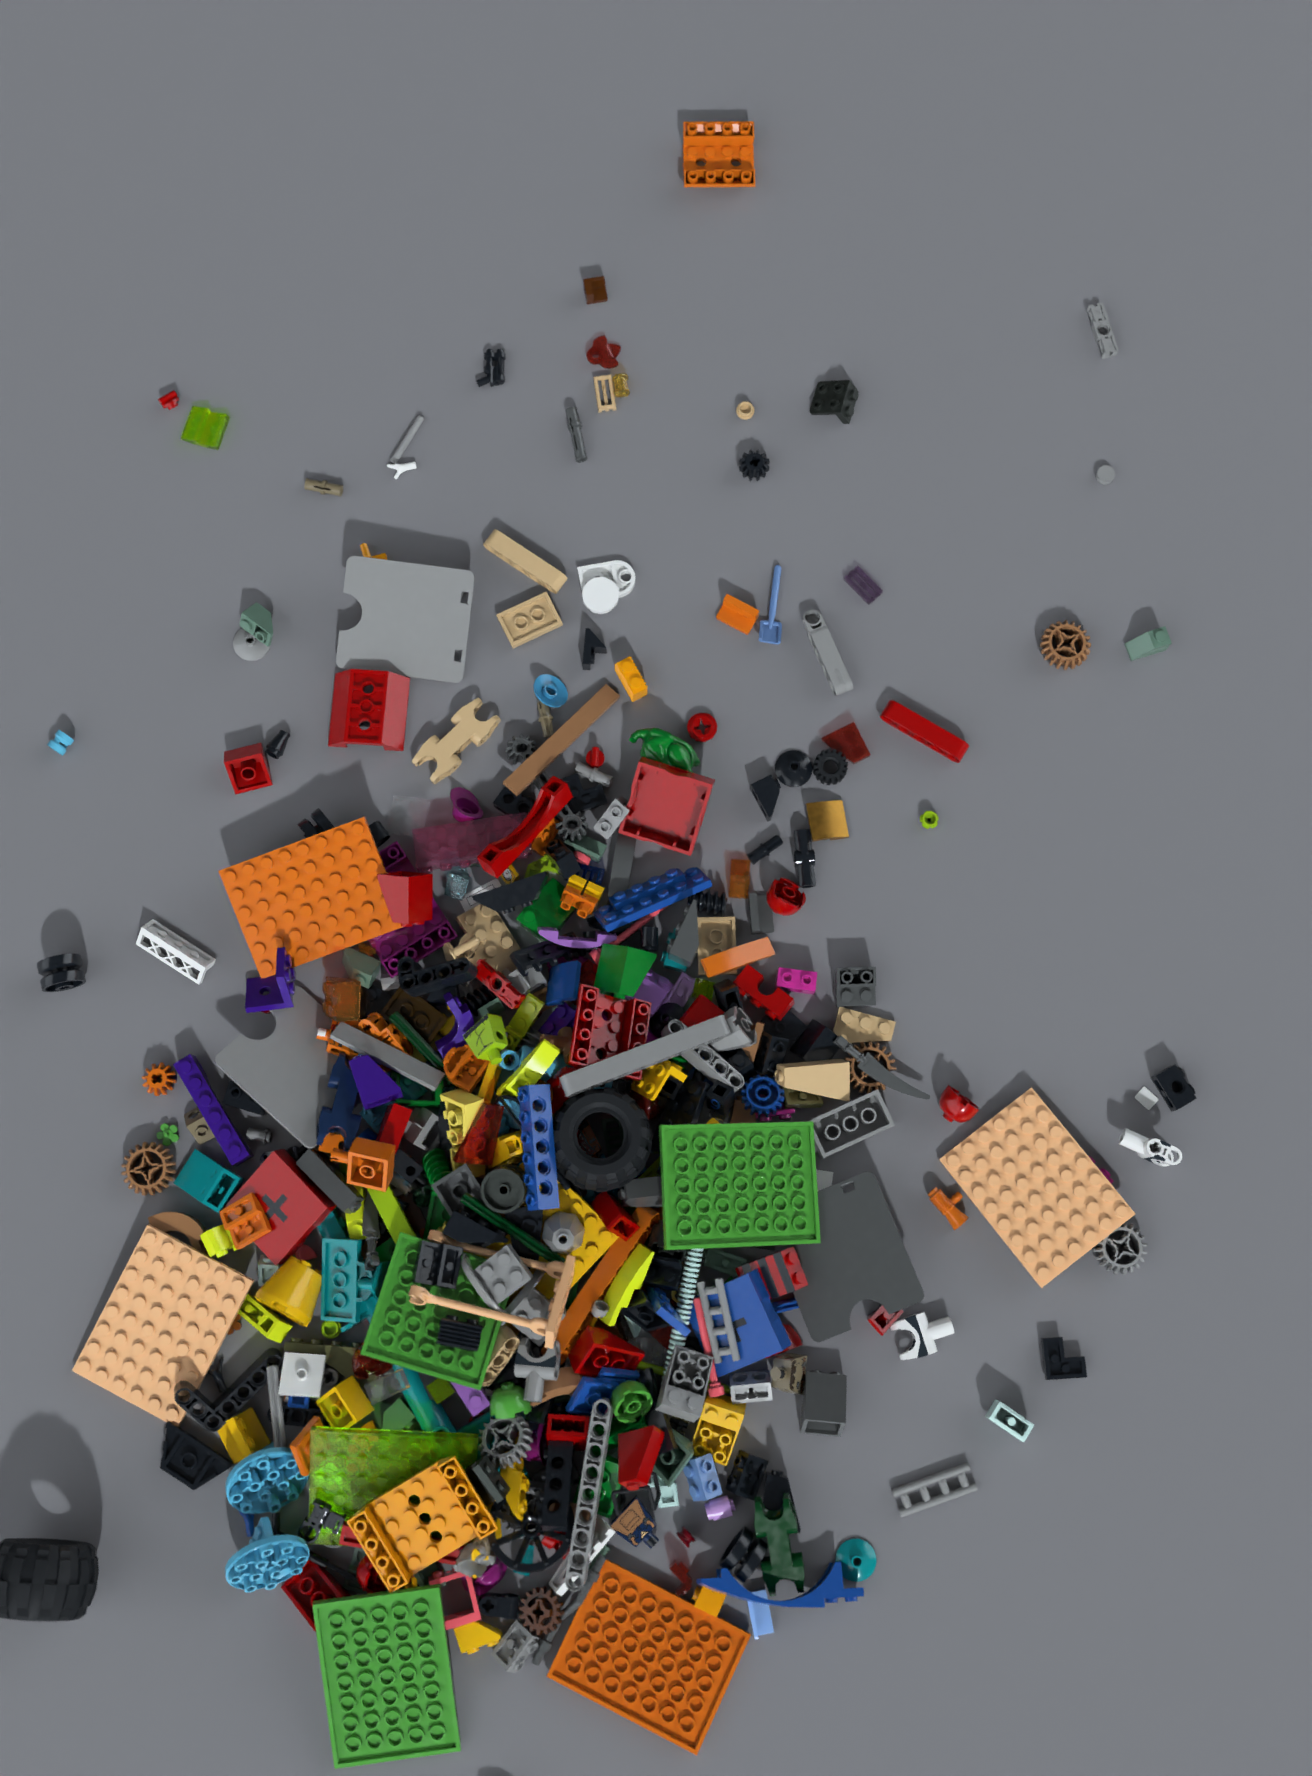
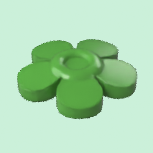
M167 1123L161 1125L162 1131L157 1133V1138L159 1140L163 1139V1145L169 1146L172 1142L179 1140V1135L174 1134L178 1131L176 1125L169 1126Z

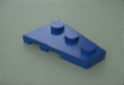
M647 1286L645 1289L655 1312L686 1337L691 1331L672 1306L670 1300L665 1296L666 1292L661 1288Z

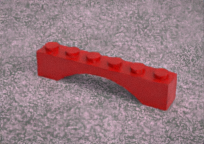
M553 775L540 789L532 809L522 823L503 839L490 843L477 856L485 872L498 879L573 798L566 782Z

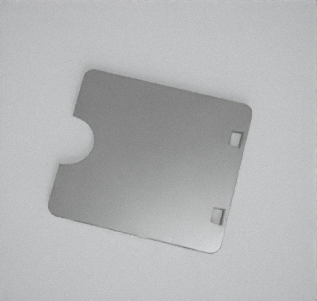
M350 556L346 563L343 593L350 594L359 601L362 608V617L355 627L348 630H339L336 656L337 666L348 670L390 671L405 677L452 683L461 682L465 669L475 581L474 574L469 570ZM462 592H468L467 604L461 603ZM455 650H462L460 662L454 661Z
M295 986V994L293 995L294 1007L269 1010L276 1022L275 1030L269 1037L254 1040L239 1034L216 1055L215 1064L307 1148H314L317 1146V1124L322 1106L333 1107L337 1089L327 1086L332 1068L339 1057L326 1051L328 1041L316 1039L318 1028L330 1029L332 1020L336 1018L303 988ZM345 1058L346 1066L351 1069L349 1065L350 1060ZM358 1094L353 1110L362 1102Z

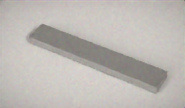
M342 1021L331 1033L330 1039L364 1056L369 1055L374 1061L433 1091L437 1089L445 1076V1073Z

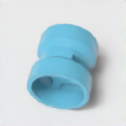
M58 729L55 733V738L50 740L47 745L63 756L66 748L74 740Z

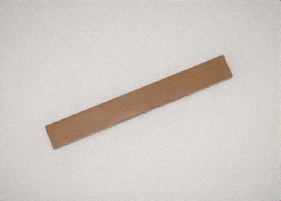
M605 684L503 781V785L518 796L620 698V695Z

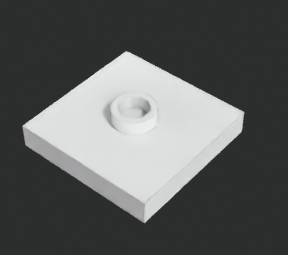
M285 1352L278 1394L320 1398L326 1355Z

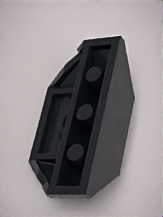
M541 872L474 895L472 898L474 901L496 912L503 911L504 914L515 911L514 907L522 905V908L533 905L532 901L538 899L549 877V872Z

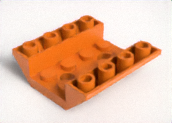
M754 121L683 122L684 187H755ZM699 161L705 162V165L698 166L696 163ZM734 161L740 162V165L733 166L731 163Z

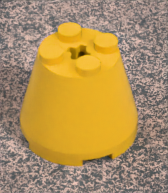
M290 1256L264 1283L254 1297L272 1311L278 1312L289 1318V1320L307 1327L312 1320L321 1289L322 1272L318 1269H312L310 1263Z

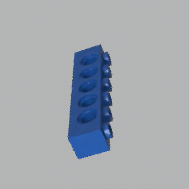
M550 1084L518 1087L519 1120L522 1130L521 1142L523 1143L522 1160L525 1168L524 1182L526 1184L528 1211L560 1208Z

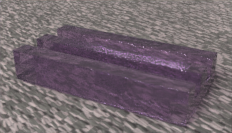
M858 565L843 579L868 605L883 593ZM851 577H853V578L860 584V586H861L864 590H866L872 597L869 598V597L851 580ZM861 578L876 592V594L861 580Z

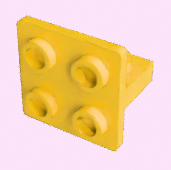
M253 1407L225 1421L226 1424L217 1431L234 1464L271 1443Z

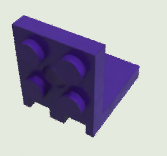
M285 947L277 948L276 975L267 978H247L246 1013L294 1007L293 995L295 994V984L293 981L296 979V972L294 967L291 968V955H287ZM270 991L269 994L262 995L264 992Z

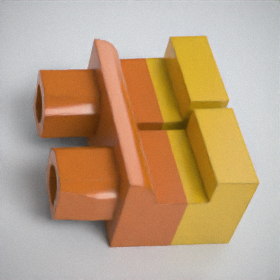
M574 874L569 877L568 883L564 888L560 899V907L564 910H570L573 906L578 909V916L585 919L594 912L605 888L589 881L584 891L587 880Z

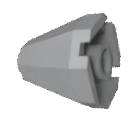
M734 1006L724 1014L732 1034L712 1042L708 1046L717 1052L750 1047L757 1043L756 1030L751 1031L750 1026L753 1024L742 1008Z
M558 1211L545 1220L542 1240L553 1252L569 1255L582 1246L585 1227L576 1214Z

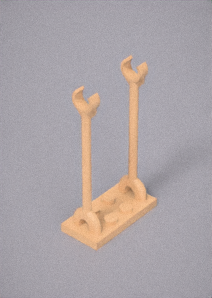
M430 1230L427 1238L429 1241L437 1244L462 1247L463 1251L491 1257L498 1252L468 1243H460L448 1238L447 1235L438 1230ZM567 1255L565 1263L560 1261L545 1263L520 1257L527 1267L546 1271L551 1277L559 1279L555 1283L554 1298L550 1300L548 1319L540 1317L527 1319L432 1295L427 1289L416 1285H411L408 1293L410 1296L409 1302L416 1305L432 1303L527 1327L534 1333L545 1336V1347L553 1349L574 1277L576 1257Z

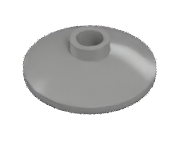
M243 628L236 633L233 640L236 654L247 661H256L263 658L270 649V646L267 647ZM250 638L254 639L252 643H247Z

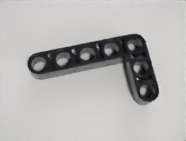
M277 1348L266 1350L213 1403L188 1381H180L175 1385V1401L207 1431L216 1432L226 1424L225 1421L232 1418L268 1382L266 1371L268 1366L278 1365L279 1370L282 1368L283 1359L281 1352ZM272 1357L278 1358L275 1363L268 1362ZM256 1372L263 1373L259 1378L253 1377ZM241 1387L248 1388V1390L243 1393L238 1391ZM183 1390L189 1392L186 1396L179 1395V1392ZM226 1402L233 1403L230 1407L223 1406V1404ZM198 1403L203 1404V1407L200 1409L193 1408ZM210 1417L218 1418L215 1422L208 1421Z

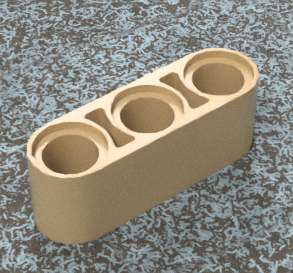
M505 1325L499 1328L482 1386H488L495 1381L519 1347L520 1340L509 1326Z

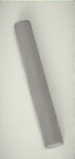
M417 416L390 459L392 463L397 464L424 421L423 417Z

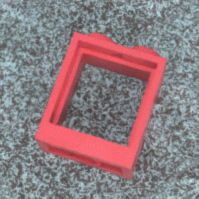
M452 1567V1570L446 1572L438 1570L431 1573L432 1576L428 1577L429 1585H435L465 1575L454 1571L455 1569ZM468 1575L466 1580L473 1608L445 1616L446 1630L481 1620L472 1578Z

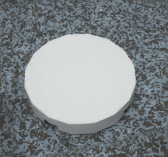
M593 578L583 587V603L593 613H608L618 604V587L609 578Z

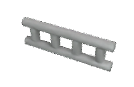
M723 1278L715 1279L716 1285L709 1287L705 1286L704 1281L696 1282L714 1363H721V1356L731 1355L733 1361L740 1360ZM718 1294L720 1306L710 1307L708 1295ZM722 1314L725 1326L715 1327L712 1315ZM727 1334L729 1347L719 1348L717 1336Z
M968 1462L891 1489L894 1497L900 1495L904 1508L898 1510L900 1517H905L978 1490L975 1482L968 1483L965 1474L966 1471L970 1470ZM957 1475L961 1487L950 1491L946 1479ZM938 1482L942 1494L931 1498L927 1485ZM919 1489L923 1501L911 1504L908 1492Z

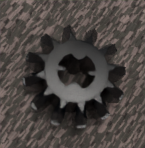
M750 449L749 454L744 453L739 460L741 465L739 466V471L743 472L744 478L749 476L750 481L753 478L759 481L760 476L764 478L770 468L768 465L769 459L766 458L765 453L759 454V449L756 453H753Z

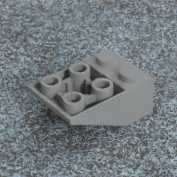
M675 1345L659 1391L655 1410L693 1423L700 1418L714 1357Z

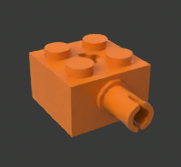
M356 1137L349 1151L333 1148L330 1160L348 1164V1184L386 1192L393 1178L395 1145Z

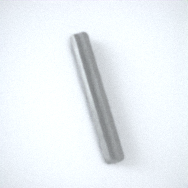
M270 1365L266 1368L274 1447H286L282 1397L278 1394L280 1385L278 1365Z

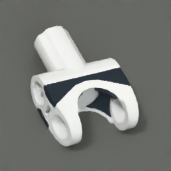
M1127 1128L1123 1130L1119 1138L1118 1144L1135 1151L1138 1156L1162 1167L1177 1165L1182 1160V1153L1177 1147L1160 1139H1149ZM1171 1150L1175 1151L1178 1155L1175 1162H1173L1174 1156Z
M925 1311L904 1317L894 1322L890 1327L891 1331L906 1329L913 1337L911 1347L906 1352L899 1354L900 1360L920 1358L938 1351L934 1340L954 1334V1328L949 1316L928 1322Z

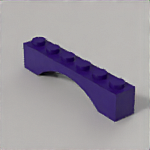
M189 1054L174 1063L173 1066L231 1165L239 1166L254 1156L219 1102L197 1057Z

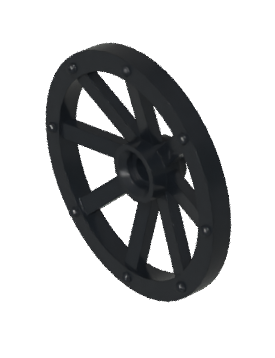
M529 1481V1490L544 1489L545 1482ZM551 1485V1489L558 1490L556 1487ZM540 1495L533 1516L529 1514L527 1509L523 1520L500 1511L507 1501L506 1497L499 1503L494 1502L490 1514L495 1522L499 1518L521 1527L520 1530L496 1539L495 1531L488 1535L493 1552L504 1565L518 1572L536 1573L554 1566L567 1553L571 1545L575 1520L571 1505L568 1532L564 1535L554 1531H543L541 1524H538V1513L543 1508V1502H540ZM530 1526H536L534 1531H529ZM540 1535L562 1541L559 1549L549 1558L539 1538ZM525 1536L515 1560L505 1555L499 1547ZM533 1539L542 1561L533 1564L521 1563L529 1543Z

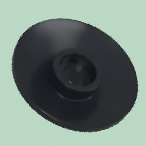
M787 751L780 755L776 761V776L786 786H802L808 782L812 775L813 767L811 760L800 751ZM796 764L798 768L793 770L791 765Z
M676 1003L662 1004L650 1018L652 1033L656 1037L662 1038V1029L671 1020H680L685 1010Z

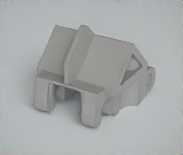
M534 967L527 969L529 974L525 977L520 974L518 969L513 972L507 968L502 972L505 977L512 982L511 985L521 994H525V997L528 993L533 995L534 992L548 986L540 971L537 972Z
M415 1107L405 1128L404 1138L426 1152L439 1148L441 1145L439 1133L430 1148L425 1146L426 1138L433 1127H436L439 1117L424 1107L421 1110Z

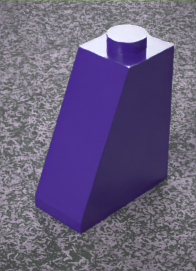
M357 1055L349 1061L365 1110L403 1097L401 1088L369 1055Z

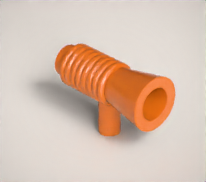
M935 1187L927 1194L933 1205L942 1215H945L954 1231L969 1218L955 1207V1204L963 1198L960 1192H956L949 1199L941 1189Z

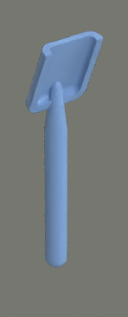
M780 565L774 567L768 620H761L759 628L760 642L777 645L781 643L782 624L774 621L782 569Z

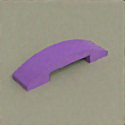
M538 927L537 929L538 933L547 940L572 948L599 947L603 943L608 944L617 940L616 933L611 934L604 931H596L595 938L558 936L559 931L557 928Z

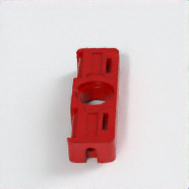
M479 959L476 963L478 965L476 966L478 969L476 977L510 1009H517L525 999V994H521L511 985L512 982L485 962L487 959ZM497 978L502 982L500 989L495 987V980Z

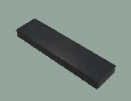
M647 1368L639 1372L640 1377L636 1381L642 1383L652 1397V1407L645 1417L648 1426L654 1425L664 1431V1439L658 1455H663L676 1449L677 1444L667 1414L655 1410L659 1396V1387L653 1368Z

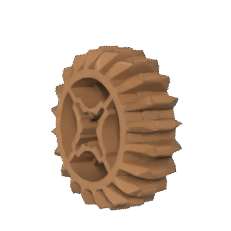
M1064 620L1063 624L1057 621L1055 625L1051 624L1049 629H1045V635L1041 637L1043 642L1040 643V647L1043 648L1041 654H1046L1044 660H1051L1050 666L1055 663L1057 664L1056 669L1063 666V669L1067 670L1069 666L1072 670L1075 668V665L1080 666L1082 661L1084 662L1087 659L1086 655L1090 654L1088 648L1091 647V643L1087 642L1090 636H1085L1086 630H1080L1081 624L1076 627L1074 626V621L1068 624V621ZM1052 637L1056 639L1057 647L1055 649L1052 646ZM1076 641L1079 645V653L1075 651L1074 643ZM1063 643H1064V644L1066 643V644H1069V645H1068V647H1067V646L1065 647V646H1062V644H1063Z
M869 1041L866 1047L865 1043L861 1042V1049L857 1045L853 1046L860 1053L871 1052L876 1054L874 1058L878 1062L881 1058L888 1071L896 1070V1067L890 1066V1064L895 1062V1059H888L892 1053L888 1052L885 1054L884 1051L887 1048L885 1046L879 1050L880 1043L877 1042L872 1047V1041ZM850 1055L851 1058H844V1060L850 1062V1083L852 1081L855 1082L852 1087L853 1089H856L859 1085L861 1086L859 1092L862 1093L867 1088V1094L871 1093L872 1088L874 1091L877 1090L878 1086L881 1090L886 1089L885 1085L880 1082H863L869 1075H864L865 1072L861 1070V1074L857 1077L854 1071L856 1059L852 1055Z
M143 1142L142 1147L138 1144L135 1145L136 1152L130 1149L131 1157L125 1156L124 1159L128 1162L121 1165L123 1168H126V1171L121 1172V1174L128 1176L123 1180L124 1183L131 1182L128 1188H135L134 1193L139 1194L141 1192L143 1196H146L148 1191L150 1195H155V1190L158 1193L163 1192L162 1186L165 1188L169 1187L166 1181L174 1180L173 1177H170V1173H176V1170L171 1169L172 1166L176 1165V1162H170L174 1155H167L170 1150L168 1148L163 1149V1144L156 1146V1142H151L150 1145L147 1142ZM150 1152L156 1153L161 1158L162 1163H155ZM143 1155L141 1164L135 1167L136 1162ZM149 1165L155 1167V1168L150 1169L149 1172L142 1171V1170L148 1168ZM163 1170L161 1177L154 1183L157 1172ZM135 1174H142L147 1181V1185L139 1182Z

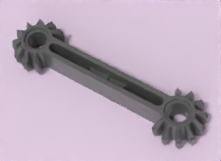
M522 733L519 738L513 736L512 741L508 740V747L505 749V752L508 754V760H513L514 765L518 762L522 764L538 749L535 747V740L530 741L529 735L523 738ZM524 748L526 751L519 752L517 749ZM545 770L539 775L540 778L537 777L533 781L539 791L550 779ZM567 804L556 815L560 823H557L555 828L559 830L558 836L564 835V841L570 838V841L573 843L574 838L580 841L581 835H586L587 831L585 829L588 828V823L585 822V816L580 817V811L573 814ZM572 823L575 824L577 827L571 829L567 825Z

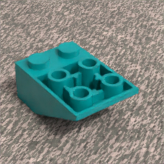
M195 1149L177 1176L174 1184L219 1213L238 1192L245 1178Z

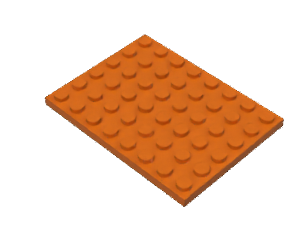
M365 816L219 870L220 877L261 978H267L276 974L277 948L285 947L287 955H291V968L402 928L401 923L392 922L377 879V874L387 872Z
M606 1559L599 1572L600 1576L597 1582L593 1583L583 1604L578 1607L546 1677L697 1755L751 1633L719 1616L716 1618L694 1607V1603Z

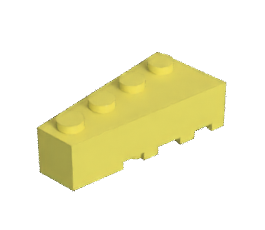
M455 1089L440 1094L441 1101H445L446 1110L443 1111L444 1119H448L449 1130L446 1132L447 1138L452 1144V1148L449 1150L453 1171L466 1163L475 1178L484 1175L486 1164L484 1099L462 1089Z

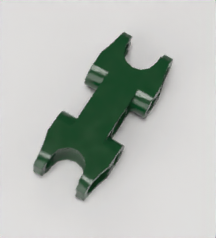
M789 1493L783 1494V1506L776 1511L766 1509L761 1496L755 1497L754 1526L756 1537H767L770 1553L769 1556H764L761 1560L763 1580L769 1595L776 1596V1584L782 1579H790L794 1582L798 1593H804L805 1573L802 1552L792 1553L789 1534L798 1533L796 1511Z

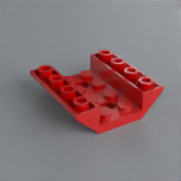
M349 669L335 673L328 747L347 748L348 744L383 746L385 750L404 751L410 678L390 671ZM372 685L374 689L371 693H365L364 687ZM364 721L370 722V727L366 730L360 728V724Z
M580 984L568 1063L576 1069H581L646 1044L652 1003L636 998L630 1000L615 998L599 993L600 988ZM603 1010L609 1015L607 1021L602 1018ZM597 1049H600L602 1051V1059H599L596 1056ZM642 1070L619 1079L641 1080Z

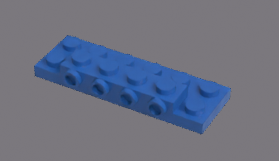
M698 867L689 868L684 873L679 868L669 869L665 874L653 876L642 884H635L628 890L616 892L612 897H609L611 905L602 906L593 913L605 931L609 932L710 888L712 883Z

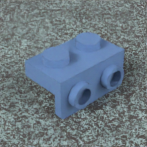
M708 1453L700 1457L691 1458L683 1468V1472L687 1477L689 1493L693 1498V1502L706 1501L721 1495L722 1489L712 1454Z

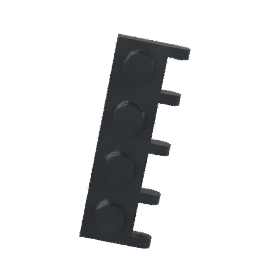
M572 931V932H569V933H566V934H563V935H560V936L576 937V935L574 934L573 931ZM546 940L514 951L509 957L520 974L525 977L529 974L527 969L534 967L539 972L542 971L541 964L549 962L551 966H556L558 958L564 957L567 961L573 959L572 953L578 952L580 956H584L586 951H584V948L566 947Z

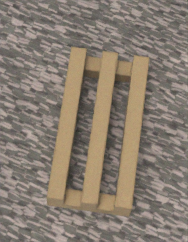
M611 374L593 377L598 413H601L603 410L608 412L611 409L616 411ZM600 380L605 404L601 406L598 381ZM605 380H608L612 402L610 405H608Z

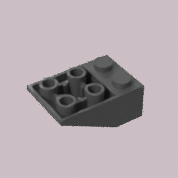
M694 899L692 904L688 903L684 910V921H679L675 930L676 939L672 938L667 947L669 959L688 968L691 967L699 947L697 905Z

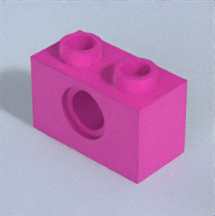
M779 967L775 990L779 987L783 991L813 995L816 990L817 972Z

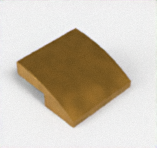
M842 800L806 803L812 842L849 838Z

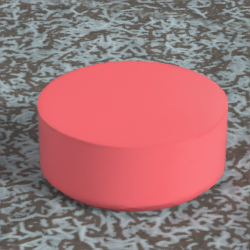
M577 850L573 852L578 863L585 866L589 865L591 861L589 856Z

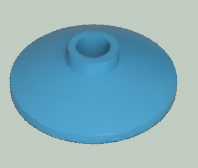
M549 674L540 675L535 679L533 684L534 693L543 704L554 708L565 704L568 699V692L561 680Z

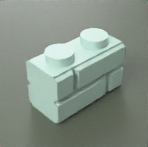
M996 1399L985 1415L987 1419L1022 1442L1026 1440L1034 1427L1033 1423L1024 1419V1417Z

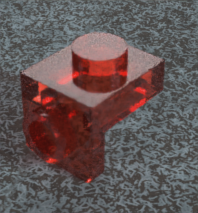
M674 1560L669 1565V1569L682 1582L675 1589V1594L677 1596L681 1593L685 1595L692 1588L691 1583L693 1579L688 1574L689 1568L682 1561L678 1563Z

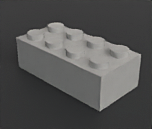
M878 1089L807 1121L814 1124L815 1148L821 1159L895 1126Z

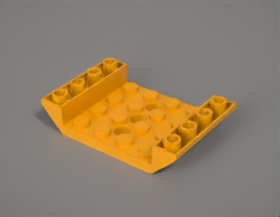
M455 1455L439 1459L369 1501L347 1520L348 1525L390 1593L406 1585L412 1575L474 1538L479 1537L481 1540L499 1528ZM417 1495L420 1498V1503L412 1504L409 1497ZM428 1513L431 1516V1521L423 1522L420 1515ZM439 1531L442 1538L440 1540L433 1539L431 1532Z

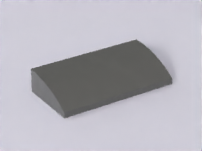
M466 1163L431 1185L450 1217L454 1210L458 1212L459 1209H462L471 1214L470 1219L477 1221L479 1218L488 1223L487 1228L493 1231L496 1228L501 1230L460 1202L463 1194L469 1193L485 1204L481 1196V1186ZM468 1243V1244H472V1245H476V1246H480V1247L486 1248L487 1246H489V1245L492 1244V1243Z

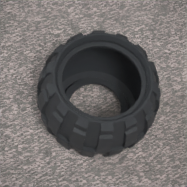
M604 1087V1089L593 1088L570 1097L563 1103L564 1105L559 1111L555 1113L553 1132L556 1167L575 1186L584 1190L608 1192V1190L621 1188L629 1183L645 1167L652 1146V1130L644 1110L629 1095H624L617 1092L616 1089ZM604 1112L611 1114L618 1119L623 1127L624 1139L621 1147L615 1154L606 1158L591 1157L578 1144V1127L584 1118L593 1113Z
M9 1538L0 1542V1618L23 1621H72L86 1615L87 1606L91 1605L96 1592L99 1575L98 1557L95 1556L96 1548L91 1543L62 1539Z

